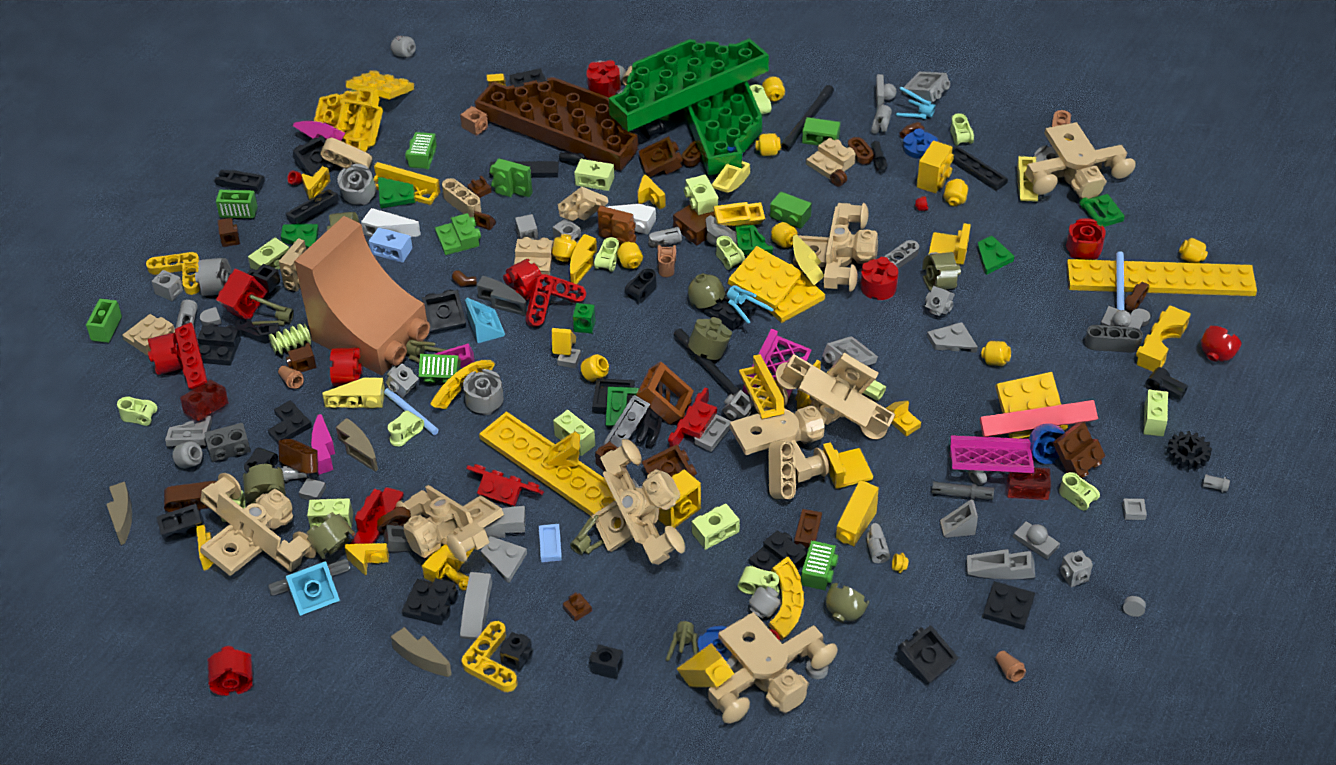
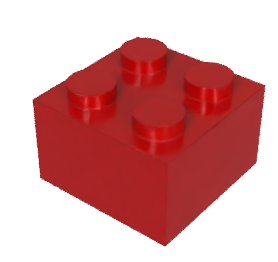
M235 268L232 274L229 275L228 281L219 292L216 300L232 315L247 321V319L252 318L260 305V302L251 299L250 295L263 299L267 290L253 276Z

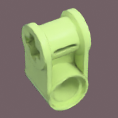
M757 84L751 85L750 89L761 114L770 113L771 103L764 88Z
M963 114L953 115L950 132L954 144L973 143L974 134L967 117Z
M720 236L717 239L716 256L721 260L725 268L730 270L732 266L739 263L742 264L745 260L744 253L728 236Z
M610 237L603 241L595 257L594 267L596 269L605 268L609 269L610 272L615 270L619 259L617 256L619 242L616 238Z
M122 397L117 402L120 417L124 422H132L144 426L151 423V417L158 409L157 405L150 400Z
M404 411L388 425V432L391 434L390 443L397 447L403 446L422 431L424 420L410 411Z
M1075 473L1064 474L1059 489L1060 495L1073 503L1078 509L1087 510L1089 504L1100 497L1099 491Z
M747 566L740 578L738 588L743 593L754 594L758 587L766 589L770 586L779 595V577L775 572Z

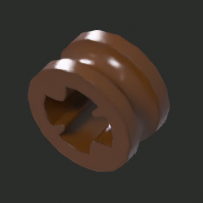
M837 169L830 174V180L835 186L840 187L846 183L847 175L843 170Z

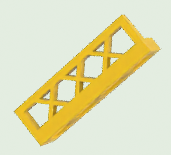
M379 162L374 166L376 190H379V185L377 184L378 177L413 184L417 191L415 192L416 201L431 205L440 193L439 179ZM425 194L431 195L429 198L422 197Z
M761 354L754 355V367L739 370V375L761 419L784 414V398ZM750 374H756L754 378L746 376ZM754 384H756V385H759V386H761V387L758 389V388H754V387H752V386H753ZM761 395V396H765V397H767V398H766L765 400H763V399H760V398H758V397ZM766 406H767V407H770V408H773V409L767 410V411H764V410H763Z

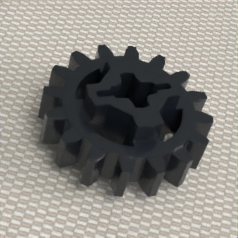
M1181 431L1179 436L1174 434L1172 439H1169L1166 452L1169 453V459L1174 458L1173 464L1180 463V468H1183L1185 465L1188 470H1191L1192 466L1199 469L1200 465L1205 466L1206 462H1209L1212 448L1209 447L1210 442H1204V436L1198 437L1197 432L1191 435L1190 431H1187V434Z

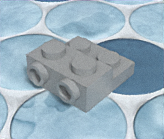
M918 72L903 88L927 101L934 102L941 97L944 90L950 88V81L947 73Z
M852 336L827 343L822 355L824 360L832 365L835 364L843 353L848 354L866 366L876 363L878 359L877 355Z

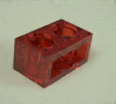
M211 379L206 384L180 397L184 413L197 421L229 403L225 387Z
M1034 468V473L1008 472V498L1049 500L1051 490L1050 469Z

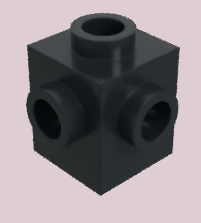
M511 632L509 637L505 638L501 644V650L499 651L501 664L521 671L525 662L529 661L533 655L531 639L523 634Z

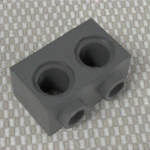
M243 422L204 433L212 462L251 452Z

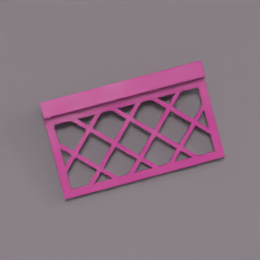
M771 329L759 354H761L767 368L774 373L773 379L777 380L776 368L780 364L788 362V360L785 361L782 355L790 354L792 356L793 354L795 355L794 352L799 351L805 354L804 357L800 358L807 362L812 349L777 336L778 331ZM777 344H782L786 346L787 349L780 351L777 347ZM778 357L781 362L773 364L770 358ZM750 374L747 376L754 378L756 374ZM743 385L742 391L749 395L745 385ZM788 389V390H787L788 399H789V397H790V395H791L793 389Z
M951 435L949 455L951 457L952 469L1034 473L1030 449L1031 442L1029 439Z

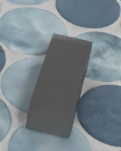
M1091 325L1087 329L1085 346L1090 350L1135 353L1141 345L1143 333L1140 329L1134 327Z

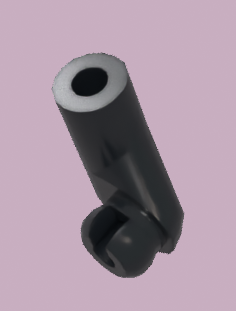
M561 152L559 154L560 161H568L576 165L579 164L580 159L585 160V155L582 153Z

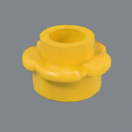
M904 553L894 554L892 570L901 573L908 567V558L905 557Z

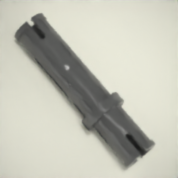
M933 481L932 494L970 497L971 500H975V498L993 500L994 487Z

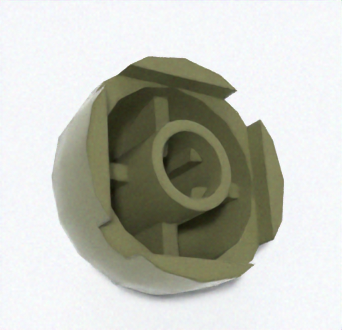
M702 273L697 275L690 282L687 290L690 304L692 306L693 304L696 305V308L713 306L717 304L716 300L719 298L722 300L725 297L723 284L716 276Z
M832 583L826 596V606L833 614L832 618L841 623L844 620L854 621L859 619L866 611L869 600L864 602L865 596L847 586H843L842 589L837 588L838 583Z

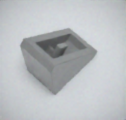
M969 500L940 520L943 534L946 538L975 535L978 515L974 501Z

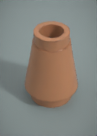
M287 366L279 368L278 374L289 388L297 389L303 384L304 378L301 372Z
M1000 651L996 655L995 659L1008 680L1016 682L1024 677L1026 669L1023 663L1006 651Z

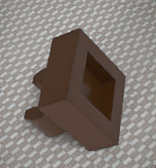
M482 176L476 181L472 179L471 183L467 185L468 189L479 198L492 193L491 187Z
M580 593L572 594L569 596V600L562 603L563 609L575 622L592 612V606Z

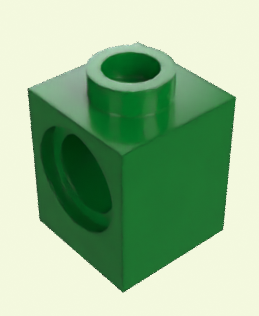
M576 303L573 314L574 332L592 334L596 321L595 305Z

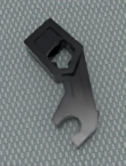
M250 318L247 319L246 324H241L240 320H236V328H239L240 335L261 341L262 344L270 343L269 334H273L276 338V332H280L279 323H265L256 327Z

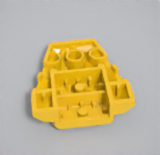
M361 87L353 92L345 91L344 94L340 95L332 94L320 97L314 121L328 124L344 132L345 135L341 142L366 152L368 147L375 144L383 113L382 108L378 106L380 99L377 90Z

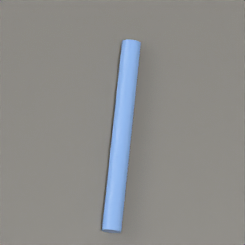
M1123 252L1116 253L1117 309L1125 310Z
M389 388L385 389L384 394L404 411H410L423 419L424 428L433 435L438 433L439 429L395 392Z

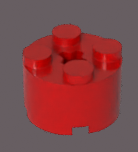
M608 60L606 62H592L589 64L586 72L588 90L606 97H612L617 91L621 90L620 69L615 65L614 61Z
M1084 218L1076 220V223L1069 226L1066 248L1070 256L1074 259H1098L1103 250L1106 234L1105 228L1099 226L1097 221Z
M879 257L864 263L861 272L862 293L868 298L876 297L877 300H886L894 296L898 284L899 272L897 266L889 261L887 257Z
M524 259L507 268L506 274L503 275L504 282L525 300L531 297L535 279L542 275L535 263L531 264L528 262L530 259Z
M175 333L148 338V344L151 351H148L150 361L155 363L157 375L184 368L179 357L180 351Z
M360 348L331 349L330 361H332V367H330V377L332 385L342 386L361 379L360 375L363 374V365L359 363L361 358Z
M225 646L221 651L208 658V684L212 692L218 695L229 696V692L237 691V694H241L251 688L253 676L250 653L235 650L232 646Z

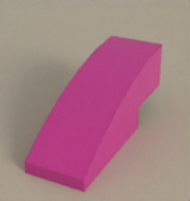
M301 121L293 124L295 128L312 138L323 136L325 140L334 138L341 141L345 135L344 132L322 122Z
M320 414L317 415L311 441L312 448L318 451V475L334 470L330 455L335 454L332 438Z

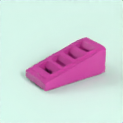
M469 343L435 353V355L459 356L461 358L460 368L475 362L474 353Z

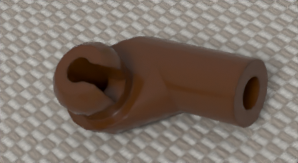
M921 122L909 124L899 133V136L904 139L906 135L916 129L924 130V126L921 125Z
M459 270L452 273V279L461 287L477 285L476 276L466 277Z

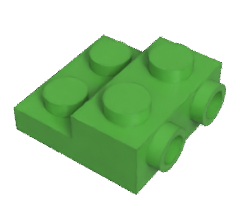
M500 158L491 166L490 174L494 177L491 186L495 188V193L511 197L514 193L526 197L532 195L530 167Z
M468 213L451 217L452 223L435 227V233L445 255L479 246L481 234L479 228H474L476 227L474 217H469Z

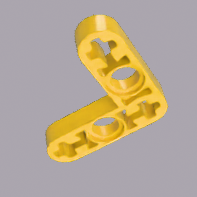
M189 252L153 257L147 260L146 266L148 272L152 275H157L162 270L169 273L182 271V282L186 294L194 295L201 289L200 284L195 280V274L187 275L189 272H198V254ZM171 262H177L175 265H169Z
M493 621L487 625L463 655L462 666L464 671L501 691L511 692L517 687L516 674L512 670L489 659L506 637L505 625L500 621ZM481 644L490 645L487 650L482 651L478 649ZM488 668H492L495 670V673H493L492 675H485L484 671Z

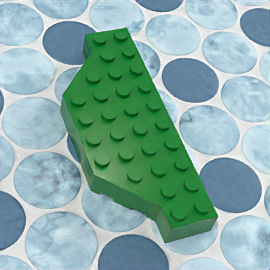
M750 38L737 44L729 43L728 46L719 45V42L706 41L705 44L696 43V40L689 39L634 62L632 71L627 79L626 88L624 87L623 92L609 97V114L629 132L769 71V54Z
M747 81L683 108L708 175L721 173L726 164L742 168V153L762 133V114ZM728 146L734 147V152L729 153Z

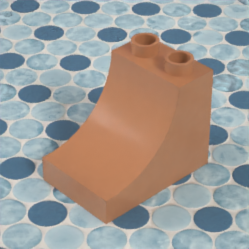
M343 216L294 261L312 341L330 350L332 348H360L361 358L359 363L383 375L392 365L397 366L404 360L407 353L406 344L409 340L423 341L427 337L430 323L427 321L424 303L403 290L383 270L366 242L362 224Z

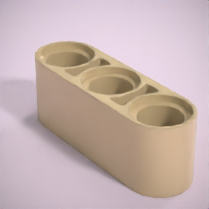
M328 138L321 150V156L325 160L343 168L346 167V169L350 168L353 164H362L369 168L372 163V156L334 138Z
M450 178L443 181L444 199L463 214L468 213L469 217H474V211L482 213L480 198L455 179Z
M773 441L769 446V492L774 499H792L796 492L795 446L791 441Z

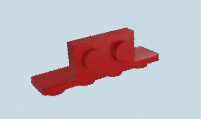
M190 322L176 328L175 334L180 351L179 357L184 367L183 373L188 387L194 389L206 384L208 381L194 325Z
M705 387L701 393L697 394L694 404L688 407L686 416L680 419L677 429L670 434L668 438L670 447L676 444L679 446L686 434L700 439L717 414V407L707 404L709 401L708 388Z
M474 464V467L467 465V470L483 476L477 491L479 495L515 506L521 488L540 495L544 493V491L539 489L540 485L528 481V484L521 483L522 479L511 475L510 478L503 477L504 473L492 470L490 473L485 471L486 467Z
M386 487L383 493L380 490L374 489L371 495L367 496L362 509L356 513L355 522L358 532L350 544H374L381 533L377 529V520L396 508L397 502L401 501L404 496L403 492Z

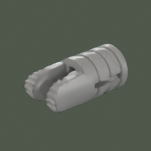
M881 105L877 108L872 125V133H878L880 127L883 132L887 131L892 113L890 107Z
M679 227L652 232L649 234L650 240L648 245L649 247H658V245L667 246L681 243L682 237Z
M192 300L181 302L175 329L182 326V323L188 324L191 322L194 325L198 308L196 302Z
M873 523L866 535L872 561L874 563H883L889 560L890 553L880 525Z

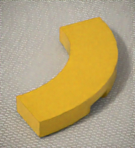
M480 360L460 369L440 388L430 404L435 408L447 409L454 397L461 391L467 375L474 371L476 373L482 372L483 369L492 370L495 363L491 360Z
M786 557L771 570L779 577L782 600L778 614L768 625L778 633L781 640L785 639L797 624L804 603L801 577L789 557Z

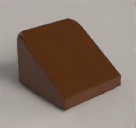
M474 211L476 226L488 230L494 227L496 224L495 219L490 215Z

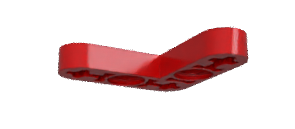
M547 274L538 276L534 281L526 313L527 324L531 327H536L543 323L550 295L577 303L583 301L586 297L584 287ZM545 279L544 281L545 283H547V285L543 286V284L540 283V281ZM558 283L564 286L563 293H559L556 290ZM577 290H578V293L580 294V296L576 298V294H574V293H569V294H568V292H569V291L574 292V291H577ZM537 295L543 298L541 306L535 302ZM536 314L538 321L534 322L531 316Z

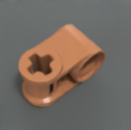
M658 245L659 275L670 277L675 272L676 245H673V247Z

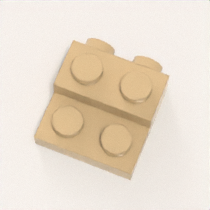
M829 138L818 146V151L806 159V165L830 179V174L835 172V170L841 169L846 171L855 164V152L850 147L842 146L839 140Z
M580 187L558 204L560 217L570 221H574L577 218L585 221L598 211L600 205L605 206L608 204V198L587 188Z
M529 237L517 239L514 265L524 259H530L528 262L531 264L535 263L542 275H550L553 259V240L548 238L532 240Z
M299 238L279 260L284 287L296 292L300 289L294 261L307 250L305 241Z
M149 314L122 336L124 341L148 356V351H151L148 338L175 333V328L172 323L160 317L158 319Z

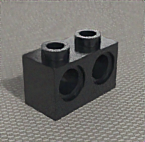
M197 504L156 517L161 535L166 542L197 533L196 526L205 525Z

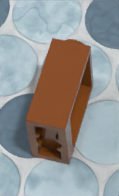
M659 362L649 368L636 396L648 402L653 411L668 424H671L675 421H680L685 416L684 411L692 401L691 397L694 390L665 364ZM659 381L679 397L675 407L655 390Z

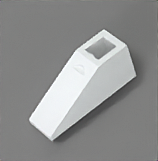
M642 204L607 206L608 208L634 214V222H636L634 231L648 235L656 222V210L650 206Z
M373 208L370 209L361 221L364 235L370 237L373 236L378 227L410 235L411 237L420 236L418 221Z

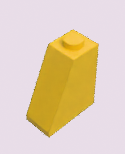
M863 480L859 481L837 525L836 539L845 544L856 545L877 513L879 487Z
M712 643L677 668L689 687H718L734 675L732 669Z

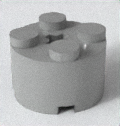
M353 164L348 169L345 167L339 173L337 180L344 200L351 204L367 205L376 193V184L369 168L362 164Z
M226 258L199 260L198 272H195V280L200 284L202 296L218 295L228 281V274L232 273L228 260Z
M483 369L482 372L478 373L474 371L466 376L463 382L466 406L474 412L491 415L493 411L502 405L504 400L500 376L488 369Z

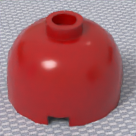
M1209 326L1202 336L1201 347L1209 360L1214 362L1227 361L1236 355L1242 345L1241 340L1235 334L1233 336L1227 334L1228 330L1225 328Z

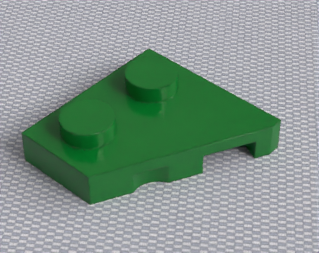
M378 177L381 208L416 202L413 184Z
M318 224L283 225L281 240L283 243L293 245L299 238L304 240L306 248H309L318 240L319 226Z
M754 225L735 226L737 247L742 250L744 255H749L756 246L773 254V247L765 243V238L762 234L758 233Z
M992 235L977 243V249L981 255L980 259L984 265V273L986 275L1014 262L1015 256Z

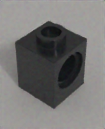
M598 644L596 651L591 653L589 664L592 665V674L617 680L624 663L623 650Z

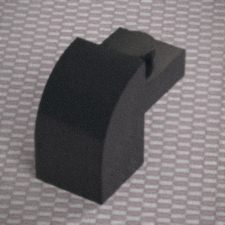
M263 264L258 270L251 268L247 273L253 276L267 290L264 297L268 296L280 283L278 269Z

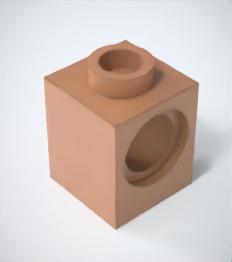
M471 106L460 114L462 128L477 136L488 128L487 114Z

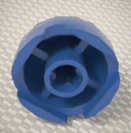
M1048 423L1041 424L1032 430L1029 435L1030 449L1038 462L1052 464L1055 463V459L1059 458L1052 442L1065 433L1061 427Z

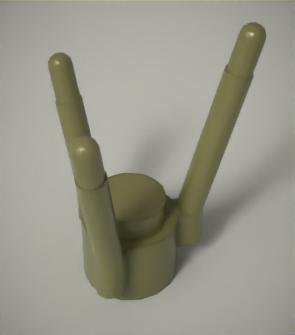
M250 295L251 299L277 309L275 318H278V321L252 322L253 325L279 323V325L285 326V322L291 323L294 315L293 309L282 307Z
M409 340L406 344V354L410 355V360H414L417 363L420 362V359L417 357L420 354H424L425 350L442 352L447 349L430 347L435 346L434 342Z
M595 515L594 518L590 517L577 537L570 543L571 548L577 554L582 555L585 552L589 555L592 550L604 544L602 539L590 546L591 539L586 535L599 518V515Z
M688 621L679 622L677 632H674L666 661L670 660L677 641L680 642V653L683 652L684 644H688L690 641H692L694 655L698 653L697 634L694 633V625Z

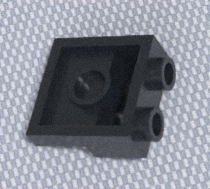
M323 136L313 138L308 143L299 145L293 150V159L302 170L304 169L312 177L322 166L328 168V170L339 166L325 160L321 156V150L326 142Z
M450 289L440 294L430 293L425 295V297H421L425 305L427 321L430 323V333L466 326L458 290L453 291Z
M727 289L725 297L722 300L720 298L716 300L717 304L705 308L704 314L710 318L716 317L722 321L721 324L734 331L745 320L733 306L728 304L730 299L727 298L729 290ZM747 299L742 304H737L747 318L754 315L757 310L756 304Z
M213 323L208 326L203 325L197 338L203 363L231 366L241 341L239 328L233 325L218 327V325Z
M777 530L763 541V547L749 558V564L758 569L771 571L775 565L789 557L796 569L799 570L804 566L807 549L800 543L796 545L792 542V538L788 533H781Z
M435 578L434 582L416 579L401 611L402 616L442 626L444 619L449 617L452 602H455L458 596L455 583Z
M931 625L925 630L920 627L912 634L914 639L910 642L906 639L897 646L899 651L895 654L909 671L911 669L915 671L926 686L959 659Z

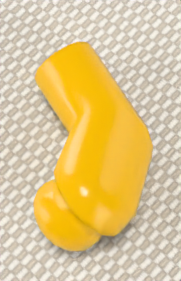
M446 565L443 568V574L457 584L461 590H467L469 576L458 572L450 565Z

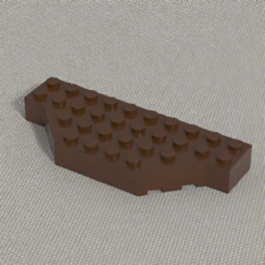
M554 77L547 78V81L539 83L537 80L524 83V86L515 88L514 85L504 86L493 81L475 101L476 109L487 114V120L569 152L582 153L585 155V158L614 164V169L619 171L626 166L638 151L637 135L623 130L621 125L609 114V97Z

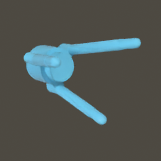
M900 87V90L922 102L908 101L920 107L919 112L921 114L896 113V116L922 118L925 120L927 117L932 118L936 105Z
M732 286L727 292V298L730 299L728 304L733 306L748 324L750 320L738 307V303L742 304L747 299L769 311H773V308L754 299L757 296L756 294L741 289L738 286Z

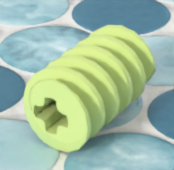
M305 323L304 327L301 324H297V330L294 326L290 327V332L287 329H283V335L279 331L276 332V338L273 334H269V340L275 354L278 351L283 355V349L285 348L288 352L290 351V346L297 349L298 343L304 347V341L311 345V337Z

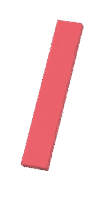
M1094 400L984 416L980 417L979 420L983 437L1030 431L1041 424L1051 423L1063 426L1078 422L1096 421L1098 416Z

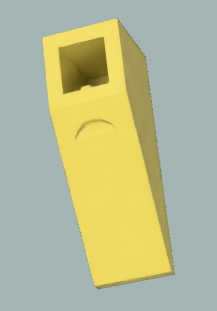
M362 378L325 391L322 395L325 407L383 408L385 386L383 378Z

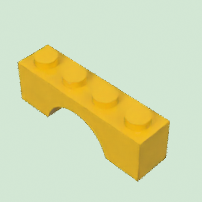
M1170 305L1166 312L1162 311L1159 322H1155L1152 327L1151 335L1147 334L1143 343L1144 346H1140L1137 350V365L1152 372L1158 367L1162 368L1168 353V348L1162 341L1167 338H1181L1188 327L1191 313Z

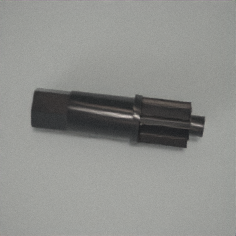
M874 141L871 143L874 163L876 164L877 171L880 170V173H884L885 169H887L886 158L880 142Z

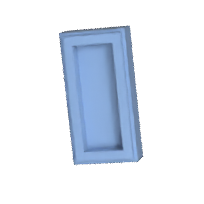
M559 524L539 525L541 562L561 561Z

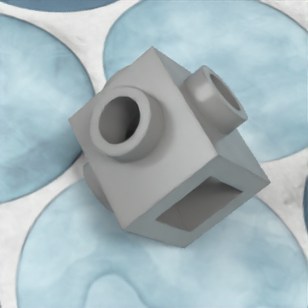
M933 286L932 291L926 296L925 307L930 308V313L938 316L941 313L947 314L953 307L954 302L952 300L955 294Z
M401 364L397 368L394 366L387 373L389 377L386 384L391 391L396 392L403 398L416 385L419 378L409 367Z
M740 390L734 395L730 394L723 403L726 405L722 411L727 418L735 421L748 417L752 412L750 409L754 403L750 397Z
M1082 550L1075 553L1071 552L1063 557L1060 572L1069 586L1073 587L1089 581L1093 565L1090 558L1086 557Z

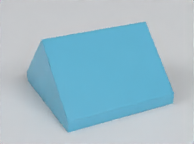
M466 298L467 318L477 343L503 337L505 332L495 309Z
M326 561L286 576L289 591L299 615L340 601Z

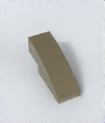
M346 418L336 427L339 441L345 444L348 455L376 472L378 470L376 457L369 439L355 423Z
M125 482L109 487L114 501L106 504L121 545L125 544L129 535L133 514L132 503Z
M405 627L391 636L393 649L413 665L434 674L446 677L452 675L450 662L425 636L416 640Z

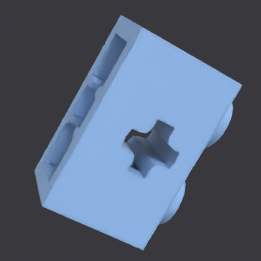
M379 227L369 240L370 250L373 255L399 262H404L412 250L410 235Z

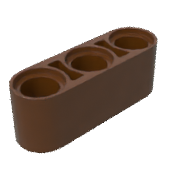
M282 439L278 442L279 462L302 473H315L318 471V451L293 439Z
M217 481L167 487L164 490L165 511L172 512L193 504H197L199 509H208L209 507L201 501V493L204 488Z

